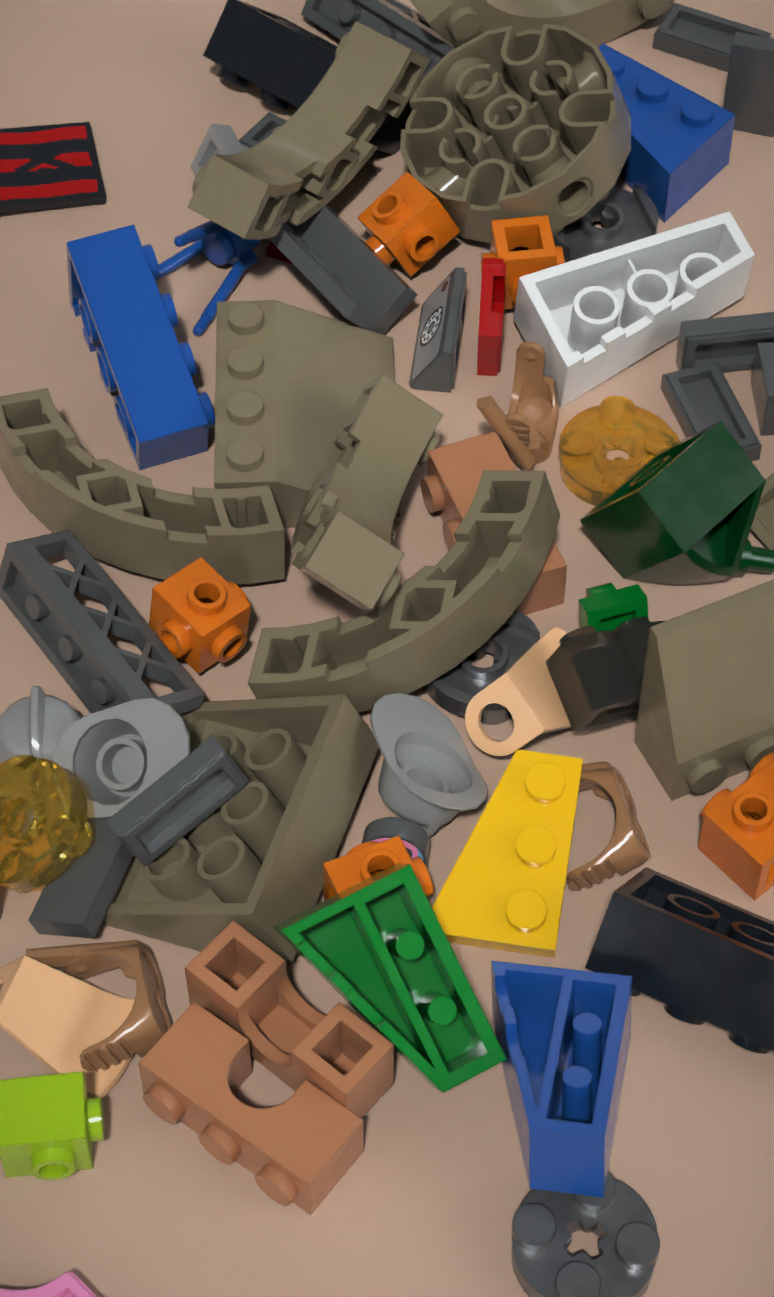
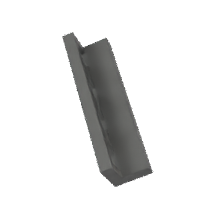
M307 0L301 12V15L340 40L347 32L351 31L357 21L427 56L431 60L421 79L449 51L457 48L443 39L419 12L399 0Z
M328 204L324 205L320 211L298 226L289 221L283 223L278 235L268 238L347 320L363 329L384 335L418 295Z
M64 530L7 543L0 567V598L90 713L105 710L131 700L154 698L170 704L178 714L200 708L205 694L74 533ZM62 553L75 571L72 572L48 564L44 557ZM74 593L100 600L108 610V613L81 605L74 596ZM107 634L134 642L142 654L138 655L115 647L108 639ZM144 676L168 684L174 693L155 697L141 678Z

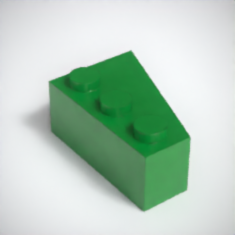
M397 863L273 927L376 1031L394 1044V1049L431 1086L444 1093L507 1059L410 864Z

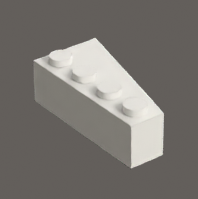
M728 211L519 277L513 319L525 342H535L544 348V352H546L544 375L555 379L559 406L562 408L677 338L680 333L681 321L708 319L744 297L755 253L732 214Z

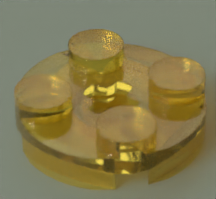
M609 396L601 402L600 406H593L578 413L565 425L559 438L558 458L560 461V475L565 486L576 497L588 504L597 506L656 454L680 441L678 435L659 416L644 408L635 406L630 399L624 396ZM619 450L628 453L630 459L627 461L624 458L617 457L611 461L606 457L607 452Z
M18 755L0 764V885L18 893H27L52 881L68 866L72 858L80 857L87 851L92 840V827L86 821L88 805L82 783L74 772L50 759H39L32 755ZM27 810L33 812L29 828L25 833L18 834L20 828L25 824L24 813Z

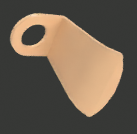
M553 627L534 643L501 677L470 700L465 712L466 730L472 742L483 752L493 756H506L520 749L542 733L583 725L611 714L613 705L610 689L599 666L589 652L572 635L558 627ZM488 704H500L511 713L514 728L508 739L496 740L484 731L481 724V714Z
M26 955L3 966L0 969V985L3 983L0 990V1027L55 1074L83 1071L88 1096L103 1098L119 1081L134 1053L131 1055V1058L127 1060L122 1059L120 1064L115 1066L112 1064L106 1070L97 1069V1072L87 1071L82 1068L80 1054L87 1047L112 1035L130 1014L135 999L120 997L99 989Z

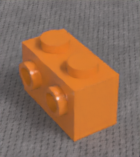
M772 752L755 765L748 779L736 789L730 791L728 788H725L715 794L705 805L701 813L703 822L698 849L754 901L774 886V752Z

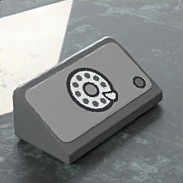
M456 267L427 297L421 307L409 386L412 389L451 393V389H454L466 311L467 272H464L465 268Z

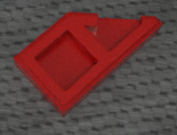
M483 257L477 375L497 376V372H500L506 263H503V258Z

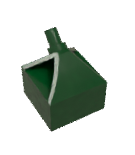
M722 421L660 451L580 519L581 523L623 579L671 585L700 584L720 581L733 574L742 575L747 570L771 574L774 571V550L751 546L748 540L766 480Z

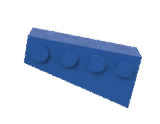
M134 224L66 242L70 304L75 316L81 315L84 325L83 335L90 352L96 351L100 376L107 393L119 391L120 396L114 397L116 414L139 470L208 451V431L210 427L215 426L214 410L207 392L197 393L192 380V377L197 375L194 356L188 342L178 343L173 329L178 327L176 309L171 295L168 292L160 294L155 279L160 277V272L151 244L142 246Z

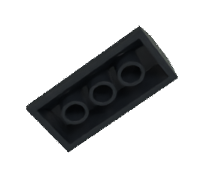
M228 0L203 56L221 65L218 75L243 88L247 87L249 81L262 88L258 95L259 98L287 111L290 104L300 108L311 95L334 62L337 46L282 16L241 0ZM409 101L398 118L388 114L369 141V143L378 147L377 150L393 155L400 150L401 129H405L406 121L412 111Z
M647 867L615 890L585 968L594 972L632 976V996H639L643 993L666 1003L665 1010L670 1015L684 1022L702 1025L707 1021L731 1032L729 1037L734 1043L752 1052L767 1054L770 1050L774 1051V921Z

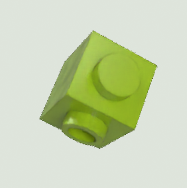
M83 1071L0 1080V1158L6 1178L33 1175L43 1180H59L71 1176L77 1170L93 1169L92 1142L105 1140L104 1115L101 1097H88Z

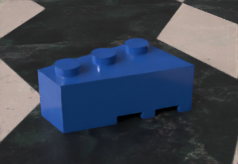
M603 43L598 48L612 70L631 114V151L622 168L625 172L624 181L632 190L633 186H635L652 199L657 208L658 217L665 223L729 164L736 114Z
M491 961L492 1021L496 1038L507 1058L502 1062L529 1188L604 1198L631 1038L632 976Z

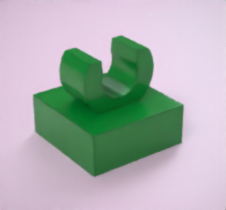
M609 582L586 588V595L588 597L578 599L582 646L589 652L596 663L647 650L649 637L648 600L641 587L636 584L616 590L615 586Z

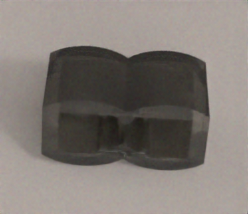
M637 617L620 624L614 631L599 632L596 631L594 626H585L565 634L559 640L560 646L548 658L546 665L573 731H592L610 727L627 720L637 721L650 627L664 621L650 622L648 617Z

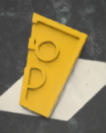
M520 749L515 751L432 906L449 943L555 958L583 758Z

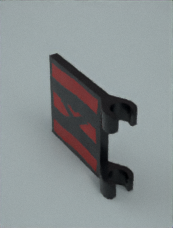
M90 122L0 129V213L106 204V195Z

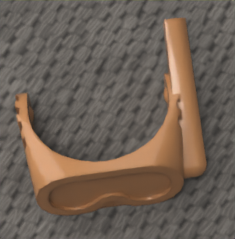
M524 342L517 348L513 389L507 415H505L492 396L477 399L478 409L498 434L510 459L517 462L524 471L532 470L535 464L542 463L549 458L559 418V399L554 378L544 375L546 352H544V348L540 344L535 342Z
M605 761L582 765L579 792L592 788L597 797L613 802L616 807V826L612 839L595 859L568 873L566 881L569 889L573 891H582L581 888L585 887L587 889L592 888V885L595 883L599 885L603 883L605 878L610 879L614 877L613 874L616 872L623 876L643 865L651 858L648 843L636 817L637 810L630 790L618 769Z
M128 940L26 949V956L52 968L64 967L66 974L79 980L119 967L126 977L136 980V997L130 1014L112 1035L82 1050L80 1062L83 1069L91 1072H97V1069L106 1070L112 1064L114 1066L120 1064L122 1059L127 1060L131 1058L133 1053L142 1058L172 1026L165 1006V990L161 973L153 956L141 942Z

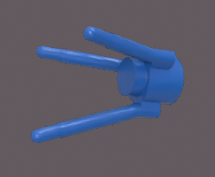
M211 220L178 235L174 239V244L177 247H183L191 242L195 243L158 265L160 277L155 279V281L159 280L203 252L216 265L234 264L193 327V334L195 336H201L217 315V302L226 301L244 272L258 261V257L252 249L259 244L260 240L244 239Z

